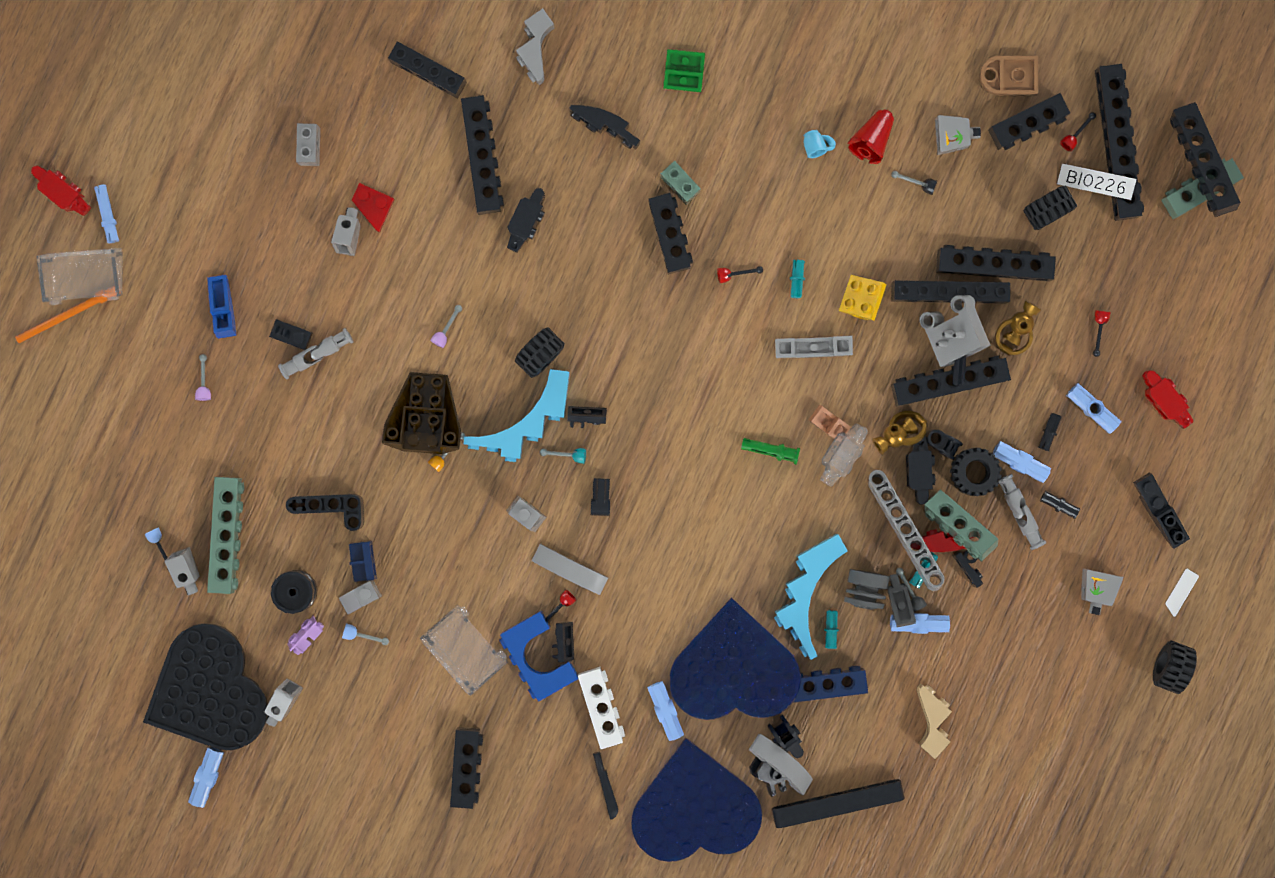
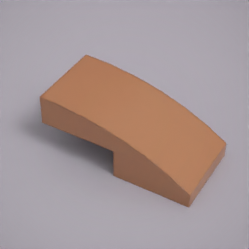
M821 405L816 408L809 418L812 424L840 444L843 443L852 430L849 425Z

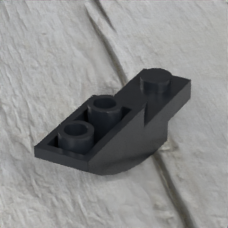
M571 105L569 107L570 116L578 122L582 120L587 124L586 128L593 133L597 131L601 134L604 128H606V132L613 138L619 137L623 140L621 143L627 148L631 149L633 147L636 150L640 145V140L627 131L629 122L621 117L592 106Z
M1149 472L1133 482L1140 494L1141 502L1169 545L1175 549L1188 541L1190 538L1173 507L1168 504L1153 474Z

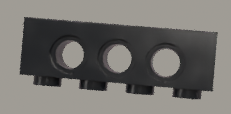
M398 41L388 57L389 61L395 66L457 99L467 83L463 76Z
M1061 93L991 126L988 131L998 150L1002 148L1008 150L1015 146L1014 142L1020 139L1024 142L1032 138L1031 134L1036 131L1040 134L1050 129L1049 125L1053 123L1059 125L1065 122L1070 111ZM1043 111L1050 112L1051 119H1046L1043 116ZM1026 119L1034 122L1033 128L1027 126ZM1010 127L1016 129V131H1017V135H1016V136L1010 135V133H1009V128H1010Z
M671 193L649 198L648 202L668 275L690 269V264L693 263L691 253H687L685 245H688L686 234L681 233L680 227L683 226L681 216H677L675 211L678 208L676 197H672ZM664 210H668L672 216L670 219L665 220L661 217V213ZM674 229L677 235L674 238H669L666 235V231ZM678 247L682 253L680 256L675 257L671 254V249Z
M457 727L450 807L473 809L475 803L478 804L479 792H476V784H480L481 773H477L478 765H481L482 753H479V746L483 745V734H480V729ZM464 745H472L474 751L472 753H466L464 751ZM470 764L472 771L465 772L462 769V765ZM468 783L471 790L468 792L463 791L461 784Z

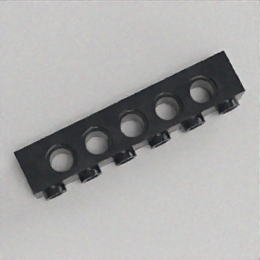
M484 95L461 98L478 215L501 212L504 201L503 196L499 195L498 188L501 187L500 176H496L495 171L499 167L497 157H493V150H496L494 138L490 136V131H493L492 119L488 120L487 112H490L489 100L485 101ZM476 113L483 115L482 119L478 122L473 121V116ZM479 132L485 133V138L481 141L475 139L476 134ZM481 151L488 152L487 158L483 160L478 158V154ZM483 170H490L491 175L484 179L481 177V172ZM488 188L494 191L491 197L483 195L484 191Z
M1196 102L1174 109L1170 118L1171 126L1173 129L1176 128L1178 142L1185 149V158L1192 164L1194 178L1199 180L1200 192L1207 198L1208 210L1213 212L1214 217L1238 210L1241 202ZM1185 125H1190V126H1192L1193 128H1192V129H1187V128L1185 127ZM1193 141H1196V142L1200 143V145H1199V146L1193 145L1192 142H1193ZM1199 158H1205L1208 162H1201ZM1206 175H1213L1215 179H1209ZM1214 192H1221L1223 196H1217Z
M943 245V248L938 249L936 273L1052 281L1055 276L1056 257L1050 256V253L1039 252V255H1031L1030 251H1020L1017 254L1012 253V250L1008 249L993 252L992 248H981V251L974 250V247L969 246L955 249L954 245ZM954 255H959L962 258L960 265L954 263ZM974 256L980 258V266L973 264L972 259ZM993 258H997L1000 261L998 268L992 265ZM1012 259L1018 261V263H1019L1018 269L1012 268V266H1011V260H1012ZM1031 261H1035L1038 264L1036 271L1031 269Z
M895 280L891 284V302L951 303L952 298L958 295H970L974 298L975 303L1006 304L1010 302V282Z
M999 355L988 358L989 362L982 363L981 360L970 362V366L965 368V373L966 371L972 372L973 379L972 381L965 379L964 385L953 384L950 386L946 383V377L948 375L953 376L954 366H951L952 370L944 372V368L932 371L933 375L926 376L925 373L916 374L914 379L907 380L906 377L895 379L896 383L891 384L895 405L897 407L1010 381L1011 377L1006 358L1000 359ZM985 367H989L992 370L990 377L984 375L983 370ZM930 379L936 382L934 390H930L927 386V382ZM910 384H915L917 386L918 390L916 394H911L909 392L908 388Z

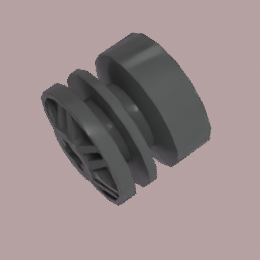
M849 569L847 581L855 584V589L849 588L846 589V592L854 594V596H845L844 602L864 609H884L885 604L876 602V600L886 599V596L878 593V589H888L890 576Z

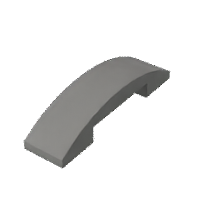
M852 336L775 339L776 358L853 355Z
M542 544L539 545L532 559L534 563L599 595L608 580V577Z
M758 734L749 751L761 761L767 762L789 781L788 784L799 794L804 795L813 780L811 775L781 747L765 736Z

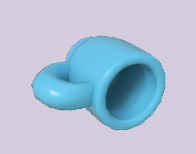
M811 130L804 134L803 142L808 158L820 157L827 151L833 150L836 146V142L832 137L821 135L818 130Z

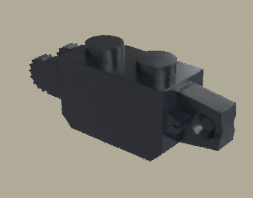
M536 188L530 199H520L507 226L510 233L507 245L509 250L518 253L525 242L528 243L529 239L533 240L537 232L535 226L537 222L541 223L545 215L542 205L543 198H545L543 189Z
M925 436L921 441L912 445V451L906 454L907 487L910 490H915L916 502L920 505L928 502L929 489H933V485L936 483L935 474H932V466H935V456L931 455V451L928 450Z

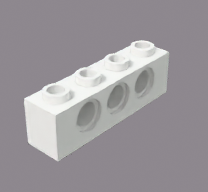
M601 667L578 673L600 749L623 743L622 737H625L623 726H619L617 719L620 717L617 707L613 708L611 700H614L612 691L606 687L605 682L608 681L606 671H601ZM594 684H599L602 687V691L595 694L592 692L591 687ZM599 703L607 704L608 709L605 712H600L597 709ZM610 721L614 727L611 730H605L603 723Z

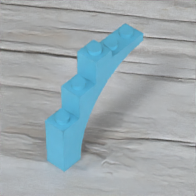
M550 369L547 385L540 400L520 422L509 429L493 435L464 437L463 444L468 445L467 449L479 450V446L487 447V451L498 452L499 448L501 449V457H505V461L516 462V459H521L524 436L527 437L528 441L538 442V438H543L545 416H549L548 420L560 421V418L565 417L570 372Z
M835 534L797 555L798 560L796 564L800 571L804 570L805 573L786 583L788 588L785 591L790 599L794 598V601L775 611L777 616L774 619L778 626H783L785 630L792 626L793 629L790 630L795 641L799 639L802 644L799 647L804 657L808 656L810 660L817 657L808 627L810 600L816 583L824 571L837 558L847 552L839 534Z

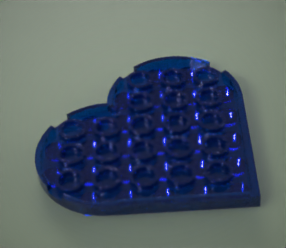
M732 597L679 654L670 671V691L676 704L688 715L703 720H714L724 717L735 708L757 718L776 716L792 705L801 685L800 668L793 654Z
M685 738L638 799L632 813V832L639 847L649 856L661 861L672 862L685 859L695 853L700 847L715 854H732L743 850L756 838L762 823V809L759 799L751 787L689 739Z

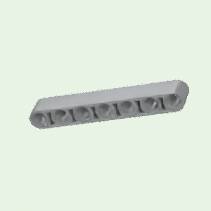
M881 470L871 472L868 479L869 488L916 570L929 590H939L944 583V575L885 473ZM874 477L881 478L882 483L875 484L872 482V479ZM884 493H888L891 495L892 499L889 501H885L882 499L881 495ZM898 510L901 512V516L898 518L893 517L891 511ZM907 526L910 528L911 533L904 534L900 528ZM912 543H917L920 545L921 549L919 551H914L911 549L910 545ZM920 561H929L930 567L923 568L920 565ZM933 576L937 577L940 580V584L933 585L930 582V578Z

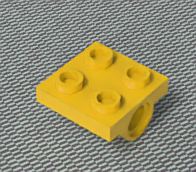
M851 275L839 311L859 319L875 321L887 284Z

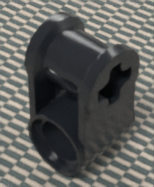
M929 430L925 434L928 446L954 461L955 453L963 445L961 441L940 430ZM933 433H936L939 437L938 442L935 444L931 441Z

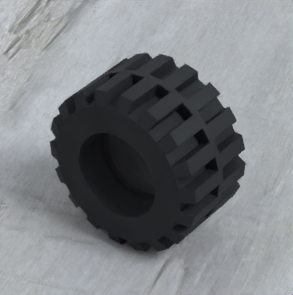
M1060 186L1027 205L1023 211L1033 229L1040 230L1075 210L1077 204L1067 186Z
M549 327L544 328L521 349L515 358V363L531 378L536 377L561 353L565 343Z
M970 448L961 451L960 454L955 456L956 459L951 463L952 469H950V473H952V477L950 478L955 483V488H958L961 493L970 496H984L988 492H992L994 487L998 486V480L1002 476L1000 475L1002 468L999 467V460L995 458L993 453L988 452L989 450ZM971 461H980L985 467V477L980 483H971L966 477V467Z
M1172 640L1168 641L1159 652L1153 669L1154 685L1176 694L1183 692L1189 685L1195 672L1197 663L1196 650Z

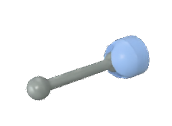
M347 623L345 625L343 639L352 640L358 636L381 642L383 645L389 644L388 638L381 639L358 633L355 626Z

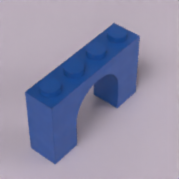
M542 611L500 634L501 639H499L503 648H508L511 653L509 658L512 664L519 667L520 678L523 682L527 681L530 686L528 691L533 699L536 698L538 702L579 679L578 673L571 661H567L548 672L536 671L528 665L525 659L527 643L532 638L550 629V625L545 621L546 618Z

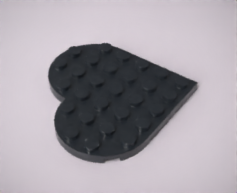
M210 623L194 625L182 631L174 639L168 650L143 723L220 750H236L253 742L266 725L265 721L268 715L264 711L268 703L260 686L251 678L243 675L245 655L237 637L228 629Z

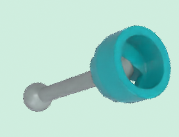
M585 448L575 449L573 453L547 451L546 449L540 450L541 456L572 457L575 462L585 464L586 461Z

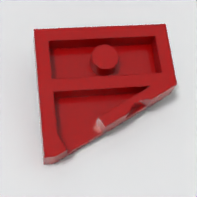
M359 183L352 202L375 230L380 233L395 199Z

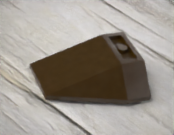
M410 372L384 424L382 444L403 452L445 454L459 450L461 428L448 375Z

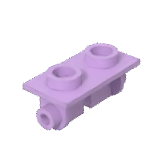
M314 616L306 619L297 634L294 633L289 638L287 643L289 650H293L297 655L303 654L311 645L307 638L310 637L315 640L323 632L324 625L321 622L317 623Z

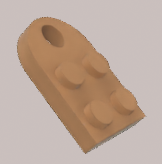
M994 56L988 59L983 64L979 74L982 87L993 95H1038V56ZM986 71L994 73L995 77L993 80L985 78Z

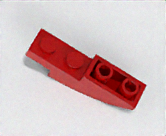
M937 528L926 531L927 535L922 536L930 552H950L965 549L963 545L959 546L954 541V537L949 533L945 537L944 532L937 531ZM912 543L910 545V547L913 549H921L920 545L917 543Z

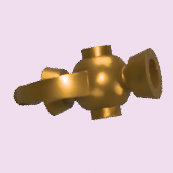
M1026 300L1023 305L1024 311L1018 312L1012 318L1004 320L996 330V344L1001 352L1009 356L1025 352L1033 341L1032 329L1034 327V319L1032 316L1037 315L1041 309ZM1008 324H1010L1012 331L1007 332L1003 337L1011 343L1020 346V336L1028 334L1027 343L1019 350L1013 351L1012 348L1000 343V332Z
M914 411L899 412L890 420L889 426L884 430L883 437L872 438L873 444L882 455L888 450V446L914 445L925 436L927 421L920 413ZM904 417H907V418L903 421V425H902V426L899 425V424H896V422H897L898 420H900V419H902V418H904ZM914 417V419L919 423L921 427L923 426V428L917 436L907 438V434L912 435L918 433V429L915 423L910 418Z

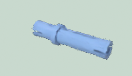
M95 186L94 190L102 218L101 226L104 227L107 243L118 242L120 240L116 230L117 221L113 217L107 186Z

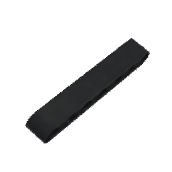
M894 779L775 806L771 810L775 827L785 828L904 800L905 796L901 780Z

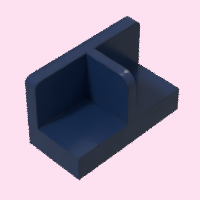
M372 541L349 544L351 557L349 564L352 565L354 582L377 579Z

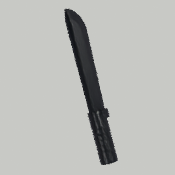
M595 752L593 757L610 820H612L618 814V805L607 770L604 769L601 753Z

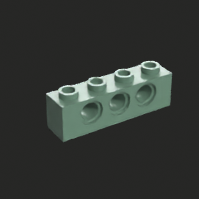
M1225 158L1222 159L1232 184L1244 178L1233 158L1228 161ZM1206 175L1209 179H1215L1213 175ZM1192 178L1181 183L1182 188L1169 190L1165 193L1167 197L1161 199L1172 219L1179 217L1207 200L1206 196L1202 195L1198 189V178L1194 181ZM1183 192L1188 195L1187 202L1182 199L1181 195Z
M941 489L924 505L925 516L930 521H935L939 524V528L944 533H949L954 537V541L959 546L963 545L974 559L978 558L982 562L998 546V538ZM948 512L950 515L944 517L941 513ZM961 524L964 528L957 529L955 526ZM977 537L979 540L974 542L969 538Z

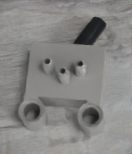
M958 295L952 298L950 303L951 309L955 313H959V315L944 322L942 313L937 311L925 312L920 316V325L926 330L940 367L954 364V385H964L966 358L991 346L976 312L975 300L970 295Z

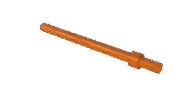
M119 285L106 291L102 290L96 293V296L15 337L16 341L21 343L98 303L102 304L108 301L109 297L121 292Z

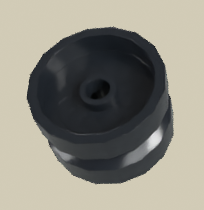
M293 570L281 574L271 586V598L274 605L284 613L290 614L308 609L317 598L318 588L316 581L310 574L301 570ZM293 589L296 590V595L292 594L294 592Z

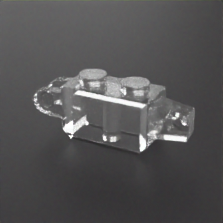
M855 424L847 434L843 432L837 434L821 459L822 465L825 466V470L820 478L823 483L832 487L840 476L845 478L851 472L854 462L861 456L865 447L862 442L868 434L866 427Z

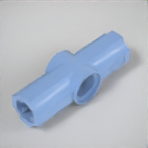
M1079 383L1073 386L1066 396L1107 433L1111 434L1121 423L1100 400L1093 397ZM1092 403L1096 404L1097 406V412L1095 414H1093L1090 411V406Z
M999 441L993 450L995 458L1010 465L1009 467L1015 471L1027 474L1039 482L1044 483L1050 474V467L1033 459L1034 457L1019 449L1016 450L1004 442Z
M914 613L916 624L898 628L896 627L893 614L890 617L891 631L927 634L928 632L946 633L950 629L949 615Z
M663 681L648 686V691L655 705V712L659 721L662 722L667 738L671 741L682 737L684 732L677 718V711L672 699L670 700Z
M208 747L202 765L199 766L195 774V784L188 800L193 806L205 807L211 788L214 787L219 775L217 771L224 752L220 749Z

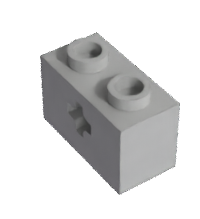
M297 123L296 162L300 166H319L320 127L317 124Z

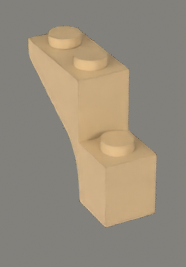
M920 683L916 691L927 721V729L918 744L936 759L950 743L947 739L949 735L943 729L939 728L937 730V728L952 711L948 709L950 704L942 697L937 699L934 696L936 692L928 684L924 687Z

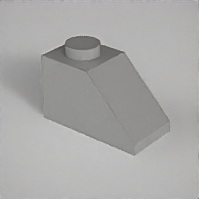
M371 580L339 597L347 614H350L382 597L374 580Z

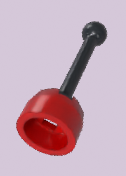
M1089 113V118L1074 135H1067L1060 141V145L1065 150L1073 151L1077 145L1076 137L1091 120L1096 118V113Z
M758 266L756 269L731 272L728 268H717L719 283H726L735 275L755 272L761 274L764 269L762 266Z
M1095 310L1094 318L1099 324L1096 347L1093 351L1095 357L1101 354L1099 347L1102 327L1109 321L1111 312Z
M568 590L561 594L560 604L546 617V622L562 606H571L576 601V598Z

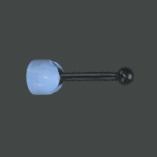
M158 527L146 533L145 536L149 542L156 543L164 560H166L168 557L159 542L162 533Z

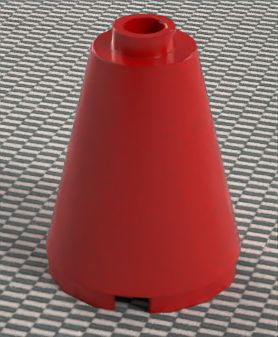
M886 109L878 110L848 141L850 152L862 161L866 158L870 160L868 162L870 164H879L883 159L894 123L893 114Z

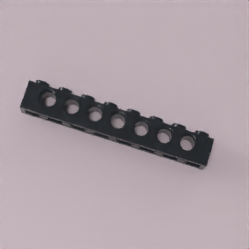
M1122 64L1099 66L1095 70L1108 173L1136 179L1131 204L1126 203L1124 198L1111 196L1114 220L1135 219L1143 216L1144 204L1140 200L1142 187L1137 178L1139 166L1135 163L1137 150L1132 141L1134 128L1130 126L1131 108L1128 107L1127 103L1129 91L1128 88H1125L1124 81L1126 80V70L1123 69ZM1109 82L1116 84V90L1109 87ZM1112 100L1118 102V109L1112 106ZM1115 119L1121 122V128L1115 126ZM1117 138L1123 140V147L1117 144ZM1120 157L1126 159V166L1120 164Z

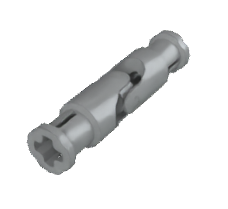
M343 328L342 332L325 338L318 346L309 347L293 356L292 360L285 364H279L278 367L287 380L290 375L298 371L302 372L324 358L323 356L332 355L339 351V348L348 343L352 344L354 341L348 330ZM310 351L314 361H307L304 355Z
M1009 474L999 479L998 483L1005 493L1004 498L1012 510L1023 535L1027 537L1031 545L1030 549L1034 550L1046 544V541L1042 539L1038 531L1039 527L1029 507L1026 505L1020 489L1016 487L1012 479L1013 475ZM1024 515L1027 516V521L1022 519Z

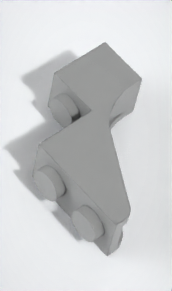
M543 8L524 21V31L529 38L533 37V39L516 50L518 55L516 57L521 67L526 66L529 71L527 72L528 77L533 83L536 81L538 85L544 82L542 42L546 35L555 29L554 23Z

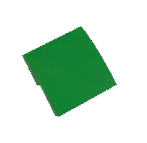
M667 49L663 88L701 92L705 53Z

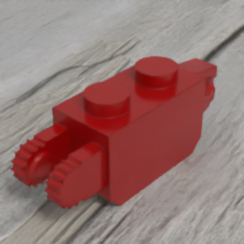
M37 165L32 167L31 174L39 180L37 184L38 190L58 207L67 212L74 210L83 216L90 211L92 207L83 199L85 196L80 193L82 189L73 182L69 184L65 181L67 177L58 170L56 172L50 169L47 171Z
M1153 370L1143 373L1142 378L1149 387L1145 390V396L1161 417L1165 420H1174L1183 429L1192 424L1194 421L1187 410L1190 408L1187 405L1188 401L1184 395L1179 394L1175 390L1176 386L1173 381L1166 377L1161 378Z

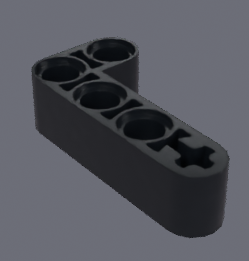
M357 494L290 497L286 502V509L292 514L344 512V525L348 530H359L364 525V502L362 497ZM352 497L358 500L356 508H352L349 505V500ZM333 498L339 502V506L336 509L330 506V501ZM313 499L319 501L320 505L317 510L311 507ZM292 503H305V507H292ZM352 517H356L358 519L359 524L357 527H352L350 525V519Z

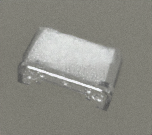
M122 248L37 255L42 302H49V305L62 304L61 300L102 296L107 297V301L119 300V296L123 295Z
M456 605L420 637V640L462 689L471 696L508 663L506 660L508 657L501 649H494L469 621L468 615L470 613L466 608Z

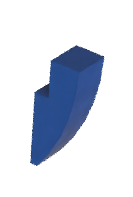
M227 275L207 278L209 305L213 319L214 334L218 339L237 336Z

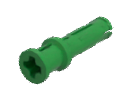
M743 438L741 450L776 457L778 461L786 460L793 462L795 465L797 464L800 452L798 447L794 449L785 447L784 444L777 446Z

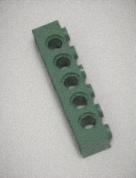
M215 477L207 593L232 594L238 588L236 570H239L240 564L239 559H237V551H240L241 541L238 540V532H241L242 521H239L240 513L243 511V502L240 501L241 494L244 493L242 478ZM227 492L233 494L231 502H227L225 499ZM226 511H229L232 514V518L229 522L224 519V513ZM225 530H228L231 534L228 541L223 538ZM224 549L229 552L227 560L223 559L221 555ZM223 568L228 571L226 579L220 575V571Z

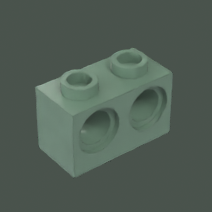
M676 161L671 163L660 174L661 179L686 205L700 193L701 188Z

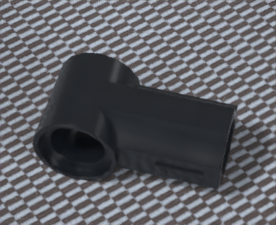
M594 478L591 516H610V479Z

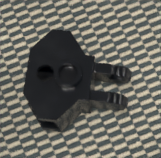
M782 714L780 718L783 723L776 728H773L771 724L767 725L775 737L772 740L776 745L782 747L784 751H790L795 758H802L804 751L799 745L802 741L798 737L801 733L795 724L791 726Z
M755 757L749 766L750 773L758 780L766 783L769 795L771 797L776 795L775 784H778L781 792L787 791L785 784L787 779L767 762Z

